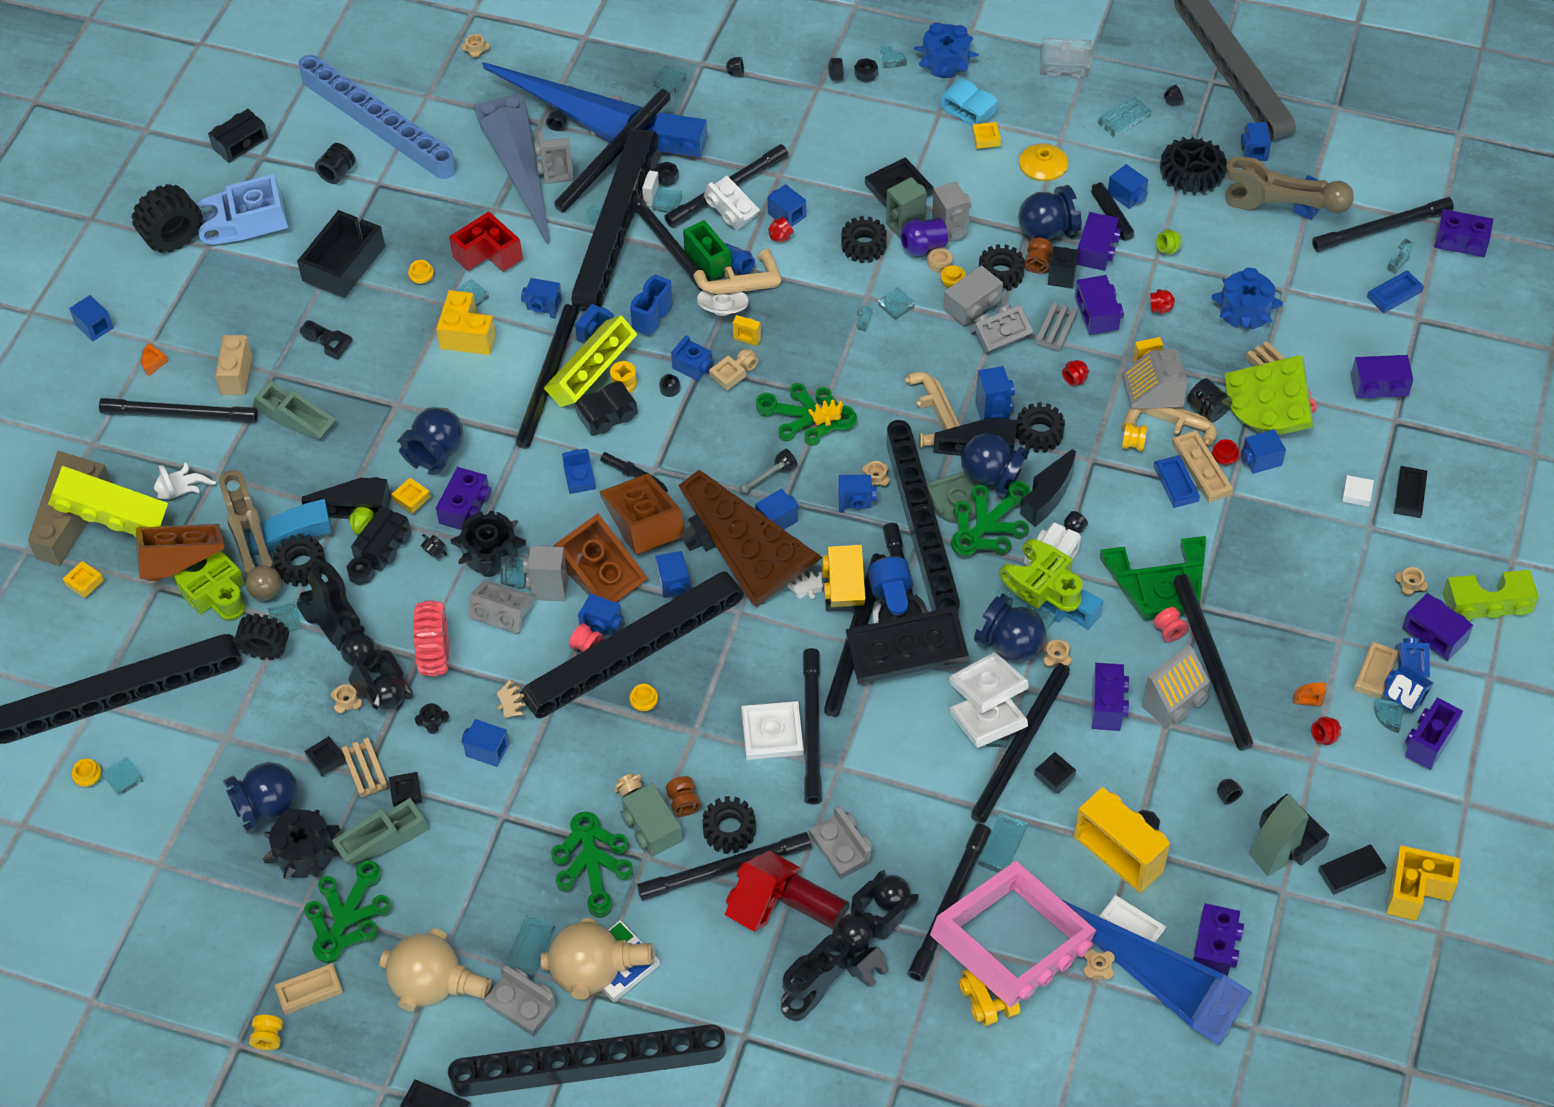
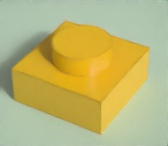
M997 122L972 124L976 149L1000 146L1001 138Z
M736 315L733 321V339L758 346L761 340V322Z
M1156 337L1135 342L1133 352L1134 363L1151 350H1163L1161 338Z
M412 478L407 479L391 494L392 500L411 514L431 497L430 491Z
M83 561L63 578L65 586L83 598L87 597L104 581L100 572Z

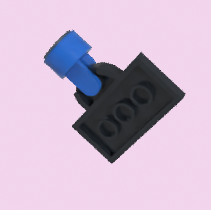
M889 556L873 562L867 570L872 594L877 598H883L879 603L876 602L873 610V624L845 629L857 683L861 684L969 661L956 606L928 612L924 601L917 594L911 595L906 593L913 587L906 559L898 556Z

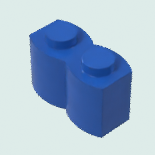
M655 274L645 282L643 292L639 293L630 305L633 330L650 335L658 328L660 318L670 311L673 304L671 280Z

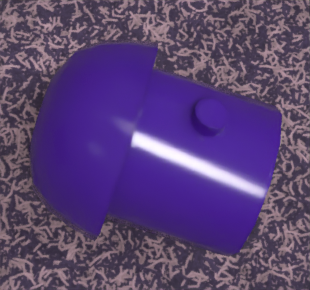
M939 217L925 221L914 218L902 227L900 234L901 243L906 253L916 257H923L927 254V251L945 247L949 240L946 224Z

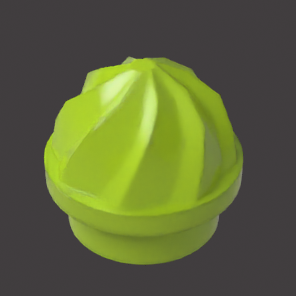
M1171 229L1164 230L1156 238L1157 249L1166 255L1174 254L1181 248V235Z
M364 507L356 508L349 517L352 531L360 535L375 515L374 512Z

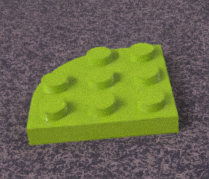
M1302 355L1224 373L1227 395L1232 398L1230 407L1242 424L1255 429L1258 433L1275 429L1278 435L1314 427L1305 361Z

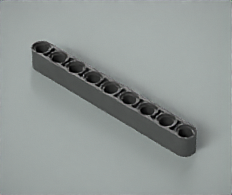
M1174 0L1177 12L1255 122L1267 123L1270 141L1294 134L1296 131L1294 118L1209 0Z

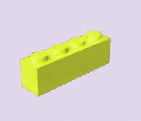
M622 315L606 320L547 383L544 389L560 407L577 402L638 334Z
M62 466L48 505L53 506L59 512H70L80 516L85 521L98 522L107 525L111 530L124 531L136 537V528L161 526L168 503Z

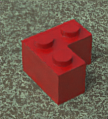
M489 211L449 236L452 257L467 271L487 258L503 272L523 260L520 238Z
M770 850L747 862L745 861L737 872L739 880L736 887L727 896L726 904H728L724 915L754 932L763 928L769 921L777 899L783 897L786 886L791 878L798 873L800 867Z

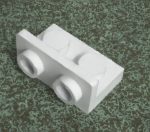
M727 175L715 184L712 182L707 184L704 193L707 203L711 207H715L722 215L723 220L728 225H732L736 231L759 215L760 209Z

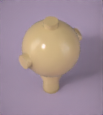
M584 918L580 922L562 929L553 939L549 951L541 953L542 970L550 971L554 981L562 989L571 993L573 998L578 1000L587 999L589 995L603 991L620 971H628V968L633 966L651 965L655 962L653 943L632 944L627 943L626 940L616 941L615 937L606 928L597 924L591 918Z
M435 928L431 929L429 933H417L402 939L395 945L392 951L384 950L380 958V967L386 969L388 985L395 996L399 998L398 1006L408 1012H414L416 1007L435 1005L443 1001L450 994L454 996L468 994L485 999L490 993L492 979L473 974L472 971L468 970V967L459 965L454 949L446 941L447 934Z

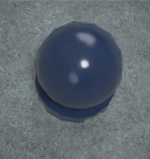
M1069 185L1058 186L1055 188L1054 194L1050 192H1035L1027 197L1021 204L1018 213L1021 230L1032 239L1044 238L1049 241L1058 237L1062 231L1066 235H1073L1080 231L1082 225L1081 211H1075L1073 200L1077 199L1073 189Z
M426 408L415 417L411 429L406 430L397 440L401 444L399 453L414 468L417 469L420 465L429 470L427 474L438 475L447 465L448 457L461 446L464 438L463 424L458 416L448 408Z
M991 433L979 434L971 438L963 447L960 456L961 466L966 476L974 483L983 486L995 485L997 487L995 494L1005 499L1009 486L1017 480L1022 470L1020 467L1024 459L1027 460L1030 451L1021 446L1017 451H1012L1009 442L1000 435Z
M1002 593L1000 597L996 596L983 614L982 617L987 621L982 631L976 629L974 641L983 647L993 643L996 652L1004 659L1017 663L1031 660L1042 651L1047 640L1044 622L1032 609L1023 606L1012 608L1013 599Z
M265 762L257 764L247 771L242 781L237 780L234 775L223 780L227 788L231 786V789L226 792L237 817L241 816L243 822H247V824L243 825L246 833L258 828L256 821L259 818L264 820L280 818L283 811L292 808L297 801V780L290 769L280 763Z

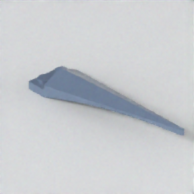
M521 94L475 104L474 109L482 132L505 167L545 242L549 244L550 240L528 114Z

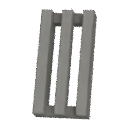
M1053 302L1037 336L1036 345L1060 352L1077 316L1078 309L1072 308V311H1070L1068 306L1063 305L1060 308L1058 303ZM1055 314H1058V317L1050 332V335L1047 341H1045L1044 338L1049 330V327L1054 319ZM1064 316L1068 317L1057 344L1053 343Z

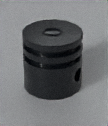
M335 142L316 161L314 166L316 172L323 180L331 184H337L355 164L356 159L348 147Z
M1204 378L1191 389L1187 402L1209 421L1215 422L1227 412L1232 403V398L1211 380Z

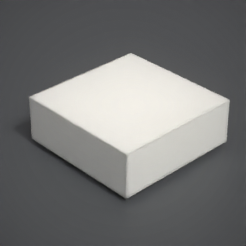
M649 170L642 188L643 199L646 201L647 206L653 207L659 191L658 172Z
M1347 475L1342 502L1369 507L1374 480Z

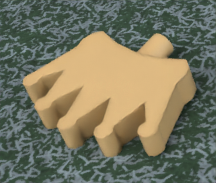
M509 680L497 692V696L501 701L497 709L499 711L503 709L505 718L524 715V712L518 711L522 706H525L524 702H519L524 697V694L518 693L516 695L520 687L514 686L511 688L514 685L512 680Z

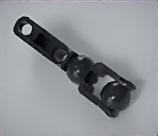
M327 562L314 563L310 567L307 576L312 590L300 593L297 607L308 623L319 625L329 641L336 646L338 651H341L343 660L352 666L348 678L350 684L362 698L368 699L371 706L376 710L378 708L385 710L395 709L403 702L404 698L411 699L413 692L402 678L404 673L392 652L376 649L374 640L364 633V626L360 625L358 615L347 600L345 585L339 573ZM318 573L324 574L328 581L325 583ZM368 671L372 673L378 672L380 676L373 681Z
M885 870L879 871L873 881H868L853 895L851 914L840 919L832 934L825 937L809 954L799 957L783 975L782 988L786 992L781 998V1012L786 1018L793 1021L804 1019L818 1005L828 987L846 968L848 959L853 960L855 952H861L866 949L873 938H887L902 921L904 914L917 904L919 894H911L909 884L904 878L897 875H886ZM873 897L878 907L888 912L884 917L873 916L871 913L863 911L864 907ZM835 951V952H839L840 954H839V955H833V954H831L830 952ZM795 998L804 1001V1005L799 1009H792L788 1004Z

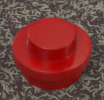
M1223 439L1214 445L1212 455L1218 463L1230 465L1237 461L1239 449L1232 440Z

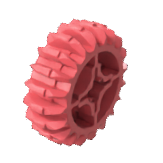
M430 600L417 603L413 617L417 669L422 676L429 675V677L445 674L449 666L448 622L445 607L441 601Z

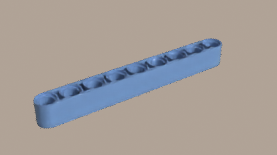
M305 55L299 60L298 64L302 82L305 86L436 177L447 179L455 174L453 152L444 143L317 56Z

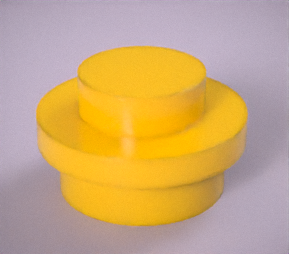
M416 260L410 265L408 275L412 282L422 284L432 279L434 271L427 261Z
M950 265L941 271L940 278L944 286L950 288L966 277V273L963 268Z
M639 684L630 693V704L638 711H649L656 706L658 694L652 686Z
M85 758L74 764L71 776L78 786L88 787L100 779L102 772L96 761Z

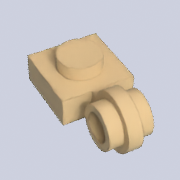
M744 349L738 354L736 361L728 355L709 370L710 377L728 391L746 377V370L751 371L757 366V354L752 350Z

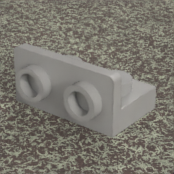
M538 132L539 141L534 142L536 157L541 156V160H537L538 174L544 175L545 184L574 181L569 138L544 141L543 132Z
M1021 304L1013 308L1011 305L1004 306L997 310L996 315L991 317L988 314L980 316L974 320L975 324L969 329L971 334H977L985 353L994 351L1033 333Z
M484 580L470 594L468 617L517 634L521 630L522 617L534 606L535 596Z
M840 806L834 808L833 817L809 829V836L840 880L870 864L871 842L865 834L861 835L858 832L852 815L849 812L845 813Z
M505 965L501 969L502 978L484 999L485 1006L534 1037L556 1009L554 994L544 984L539 983L536 985L530 981L529 977L518 968L513 970Z

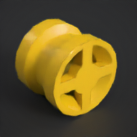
M619 361L611 367V383L622 381L629 393L633 392L637 387L635 366L627 361Z
M1126 422L1122 448L1128 449L1133 447L1137 451L1143 452L1147 425L1137 427L1132 423Z
M257 1015L253 1017L251 1026L254 1031L249 1037V1044L260 1050H275L279 1048L281 1039L278 1034L283 1028L282 1019L273 1015Z

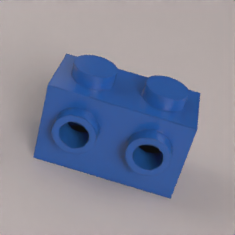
M659 112L653 131H656L658 134V147L656 151L701 157L707 139L706 119Z
M1004 366L978 370L975 404L980 419L983 420L990 417L1009 419L1010 412H1013L1011 396L1015 395L1013 380H1008Z

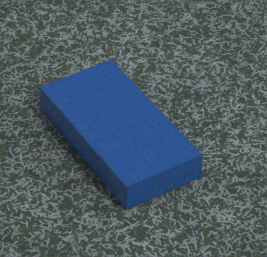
M1406 270L1368 291L1367 298L1384 314L1423 292L1424 285Z
M1180 455L1154 462V469L1173 508L1199 502L1200 495Z

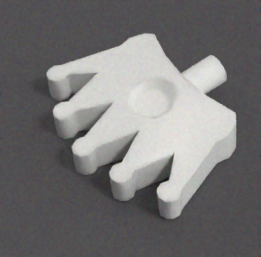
M813 571L809 572L810 578L803 572L801 574L802 581L795 578L793 580L795 585L790 582L787 584V587L799 599L809 595L810 599H814V593L823 591L822 572H818L817 578Z

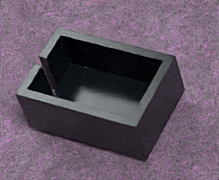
M338 210L297 260L302 281L345 298L385 248L381 226L363 219L358 222V217Z

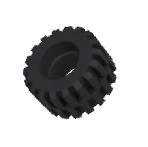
M166 184L164 187L160 185L155 190L146 192L147 195L142 196L139 199V204L135 205V212L132 213L131 218L133 219L132 224L147 245L154 251L158 250L159 253L166 251L170 253L174 252L175 249L183 248L185 244H189L192 241L191 239L197 236V230L202 226L203 215L200 208L187 192L178 185L172 186L171 184Z

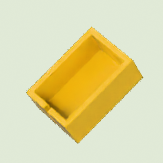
M1102 786L1078 808L1074 838L1141 894L1164 872L1170 847L1167 837L1161 831L1154 830L1148 825L1141 814L1130 810L1124 805L1117 794L1110 793Z

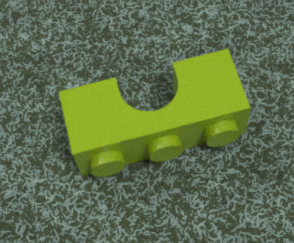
M1530 569L1502 572L1497 586L1498 591L1490 592L1480 587L1475 575L1448 577L1442 593L1446 606L1457 614L1463 615L1468 621L1474 618H1498L1503 615H1526L1533 613L1539 599Z

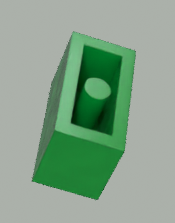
M705 220L683 230L684 250L712 281L724 276L726 267L732 268L731 250Z

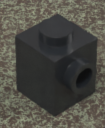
M1053 246L1048 285L1073 289L1078 249Z

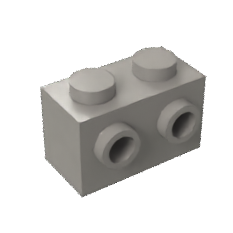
M957 181L934 188L932 219L938 217L943 219L948 230V242L966 237L968 225L970 224L968 214L969 208H971V200L967 193L964 194Z
M981 265L944 291L943 308L965 326L1001 301L1003 282Z
M549 545L530 546L529 557L525 556L523 562V572L527 573L526 589L531 590V595L535 596V600L565 601L568 574L564 547H551Z

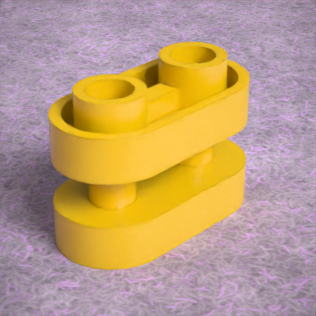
M968 969L961 972L962 978L958 979L959 987L964 996H969L972 1003L971 1012L977 1023L981 1022L983 1026L996 1023L998 1021L997 1012L1002 1011L1006 1018L1020 1014L1019 1002L1010 1008L995 993L993 994L996 999L992 1000L984 983Z

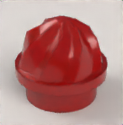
M783 216L778 220L774 219L768 228L769 237L776 242L789 240L790 235L794 233V230Z
M1157 289V292L1150 293L1153 313L1159 312L1162 315L1172 310L1175 298L1169 291Z
M1079 360L1067 362L1065 368L1062 369L1063 378L1070 386L1082 385L1089 373L1087 364Z
M1323 716L1312 724L1311 732L1317 743L1331 745L1341 736L1340 731L1342 727L1338 720Z

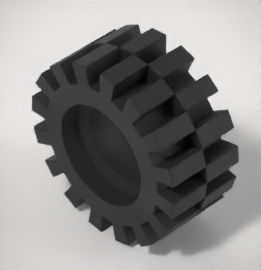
M860 216L858 221L856 218H852L851 223L849 221L845 223L841 233V246L847 258L851 257V261L854 262L860 259V263H864V260L867 259L868 263L873 262V257L878 260L880 255H884L887 244V231L884 224L880 225L878 219L873 222V217L868 216V220H864V216ZM860 237H868L871 238L872 241L859 242L855 239Z
M997 244L995 249L990 246L988 247V252L984 250L982 256L980 255L979 267L982 265L1002 281L1003 288H1006L1007 291H1011L1012 286L1017 288L1018 283L1021 284L1024 277L1025 259L1024 257L1022 258V253L1020 251L1016 253L1017 248L1012 247L1010 250L1009 245L1006 244L1004 248H1001L1000 244ZM997 265H1003L1009 267L1010 269L1006 271H999L994 269L993 267Z
M1037 402V407H1034L1032 403L1029 404L1028 409L1026 407L1022 408L1021 413L1019 412L1016 428V438L1019 439V444L1023 446L1026 443L1025 449L1030 450L1033 447L1035 453H1038L1039 449L1046 453L1048 447L1051 451L1054 450L1056 445L1059 446L1061 444V439L1063 440L1065 419H1063L1062 412L1058 414L1059 409L1056 407L1051 409V404L1048 403L1046 407H1042V402ZM1044 424L1050 429L1039 432L1033 430L1030 426Z
M298 534V539H295L294 535L289 536V542L285 539L281 541L282 547L277 545L275 548L277 553H274L273 556L281 579H284V583L289 584L291 582L292 586L297 587L298 582H301L302 587L307 586L306 581H308L307 576L310 567L317 562H326L322 545H320L317 539L313 540L310 535H307L306 539H304L303 534ZM302 555L310 557V560L305 564H290L291 560L295 557Z
M254 613L253 616L248 614L246 617L243 616L239 622L234 644L237 645L239 650L243 649L242 653L246 655L250 653L253 658L259 656L260 660H265L266 657L269 660H274V657L278 659L281 655L283 656L290 633L288 632V627H284L285 624L282 621L277 623L278 619L275 617L269 619V615L264 614L263 617H260L259 613Z
M725 796V802H721L720 798L716 799L715 806L710 803L707 806L708 811H704L702 819L703 835L707 839V844L710 847L714 844V850L719 852L720 848H723V854H729V849H733L734 854L739 853V846L743 850L748 848L747 842L751 844L754 840L753 835L755 836L756 834L755 815L752 807L748 808V803L745 800L740 804V798L735 797L734 802L730 801V796ZM725 818H734L741 825L734 832H723L718 828V823Z

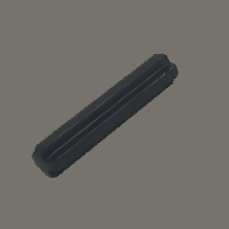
M1102 182L1093 184L1091 193L1104 213L1108 216L1119 218L1117 228L1122 229L1121 239L1124 241L1132 239L1134 237V229Z

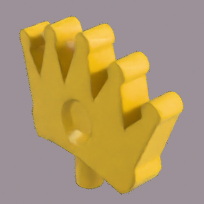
M831 400V404L828 407L827 402L823 401L822 409L816 404L815 412L812 409H809L808 412L817 426L824 422L826 426L831 425V420L841 419L843 402L839 401V404L835 406V401Z

